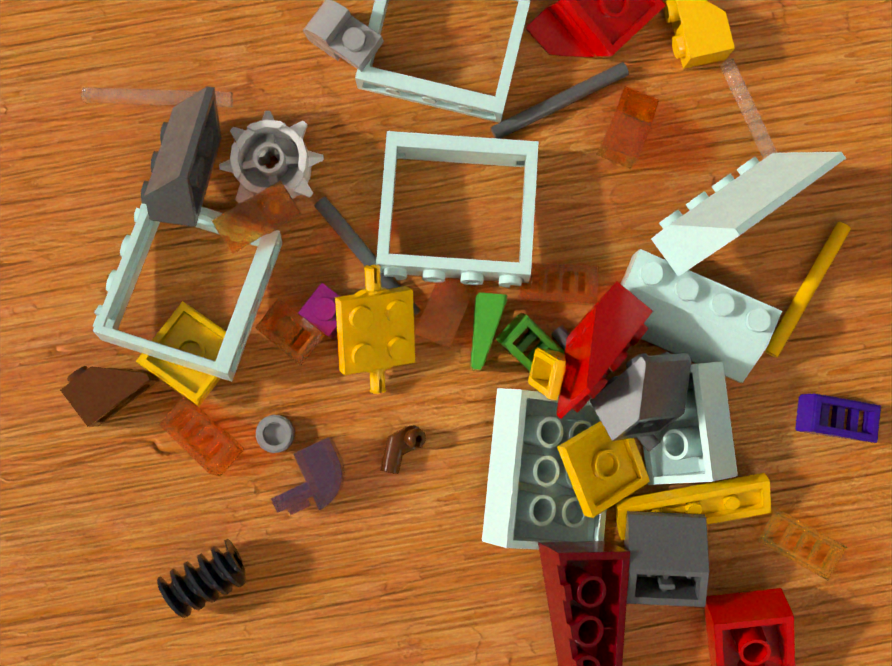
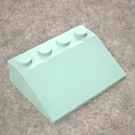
M842 152L772 153L759 162L755 156L737 169L740 174L739 177L734 179L730 173L713 185L712 189L715 192L709 197L704 191L688 202L686 206L690 211L682 215L678 209L662 220L659 224L663 230L651 238V240L679 277L743 234L845 160L846 157Z
M497 388L482 533L483 542L504 548L539 550L538 542L604 541L607 509L594 518L584 516L557 449V446L601 421L590 400L578 413L571 409L560 419L557 416L559 396L557 400H552L538 391Z

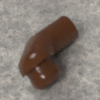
M413 425L406 426L391 434L386 441L380 471L399 474L402 456L416 448L423 447L426 442L425 432Z

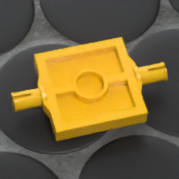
M380 265L364 266L365 289L353 295L335 297L339 371L344 375L361 372L370 373V392L373 394L386 392V370L393 366L415 363L413 289L407 286L391 289L381 287Z

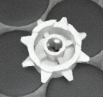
M264 111L262 121L251 123L247 126V130L236 127L230 130L235 139L231 147L230 159L220 163L219 168L220 170L233 173L240 182L235 199L238 203L241 204L254 197L268 203L272 213L278 214L282 202L292 200L299 195L309 198L312 196L313 192L308 185L312 165L323 161L324 156L323 154L308 151L303 141L307 123L301 121L288 127L281 121H275L271 111ZM276 156L279 163L275 164L274 168L268 169L264 164H269L270 157Z

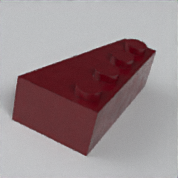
M608 541L538 542L558 666H622L630 551Z

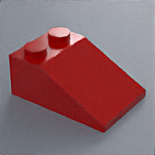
M782 588L706 596L705 621L711 666H795L794 614Z

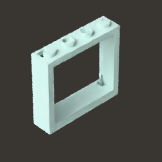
M375 0L368 27L379 35L381 34L389 0ZM515 0L519 2L495 96L372 67L375 55L362 72L357 69L355 76L357 88L500 123L531 0Z
M387 131L376 265L381 266L380 273H384V277H395L396 280H404L407 278V275L422 276V280L434 283L444 282L445 278H459L461 283L467 285H482L483 280L499 281V286L508 288L510 285L522 286V283H528L532 268L539 141ZM397 159L525 167L519 262L390 254Z
M141 204L140 209L136 208L134 213V222L136 223L131 235L125 236L121 244L120 256L122 259L118 269H113L107 279L106 291H108L104 304L98 305L94 312L97 316L93 324V332L102 341L232 382L282 246L280 231L201 207L196 225L197 228L257 246L216 361L118 330L160 224L158 221H151L149 219L146 204Z

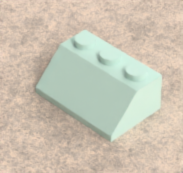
M723 362L691 365L685 413L659 434H655L660 443L648 452L643 446L646 471L650 479L648 485L713 482L738 476Z

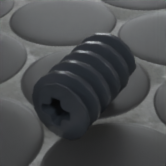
M229 539L224 540L225 553H222L216 546L211 548L213 558L211 561L202 553L197 555L198 568H195L188 561L183 563L184 576H181L178 571L172 569L170 571L172 581L170 584L161 576L158 577L157 584L162 597L178 616L182 618L191 615L192 608L199 611L205 607V599L211 603L218 600L219 592L224 595L232 592V583L237 587H241L246 583L242 559Z

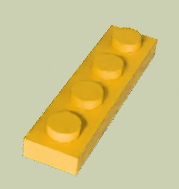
M765 473L624 498L615 504L619 536L621 540H625L627 511L705 514L707 524L771 513L770 480Z

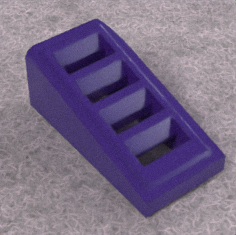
M801 394L798 399L795 429L798 432L877 443L881 405L820 394ZM830 407H833L831 425L828 427ZM845 409H848L847 424L845 430L843 429ZM859 411H864L862 431L857 432Z

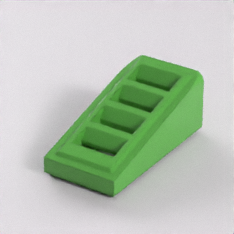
M478 293L475 297L470 363L472 371H480L485 364L507 302V295Z
M522 312L496 337V340L529 372L537 347L565 354L528 315ZM527 328L529 331L516 345H514L513 342ZM538 338L540 342L525 356L523 352Z

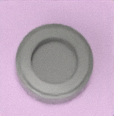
M270 415L263 418L256 428V440L259 446L270 453L285 451L292 445L295 438V429L292 422L281 415Z

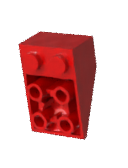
M618 281L587 312L566 339V369L557 407V416L560 419L571 409L578 413L590 398L596 397L608 382L606 377L611 371L614 372L629 355L627 350L631 345L634 346L649 329L644 322L653 311Z

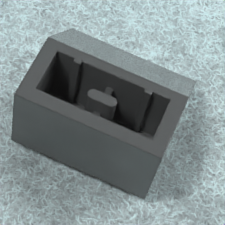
M664 352L654 356H648L646 353L640 354L626 364L627 370L620 376L608 379L601 392L591 399L590 403L612 441L659 434L685 413L691 358L688 353L670 354L669 352Z
M627 511L624 549L630 551L627 604L705 607L709 580L707 522L705 514Z

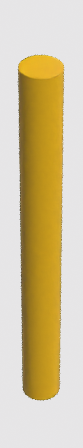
M837 222L765 349L767 354L778 358L849 234L851 228L848 225Z

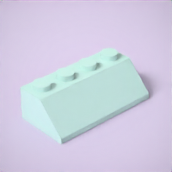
M642 249L633 254L620 283L653 311L644 322L649 329L641 340L673 354L688 353L691 361L696 364L723 362L725 376L739 383L744 382L767 348L782 313L781 310L690 270L678 277L667 260Z

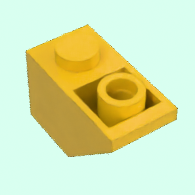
M707 0L664 1L666 5L663 8L664 16L667 23H672L675 34L672 37L673 52L677 59L681 58L683 69L728 58L735 47L725 11Z

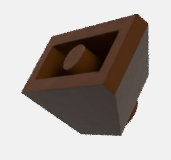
M83 366L68 376L67 380L69 383L60 391L87 427H99L159 380L153 374Z

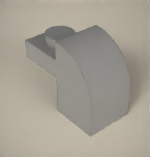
M325 0L303 29L307 39L337 61L340 58L344 59L361 72L384 42L381 35L354 18L347 8L333 0Z

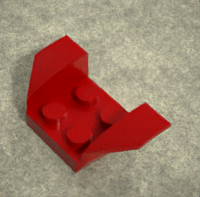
M559 0L548 5L525 28L549 55L610 57L666 5L663 0Z

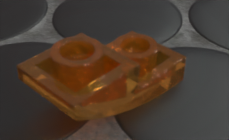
M279 180L212 219L211 222L230 252L235 254L265 234L272 233L301 215V212L282 181Z

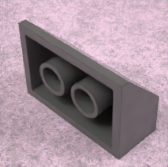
M207 86L173 107L169 122H163L160 133L161 146L159 151L153 152L151 158L152 174L149 181L145 180L141 189V202L146 204L151 221L193 227L197 225L222 139L215 87Z

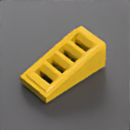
M538 347L535 349L528 383L548 399L557 400L560 395L566 369L565 354Z

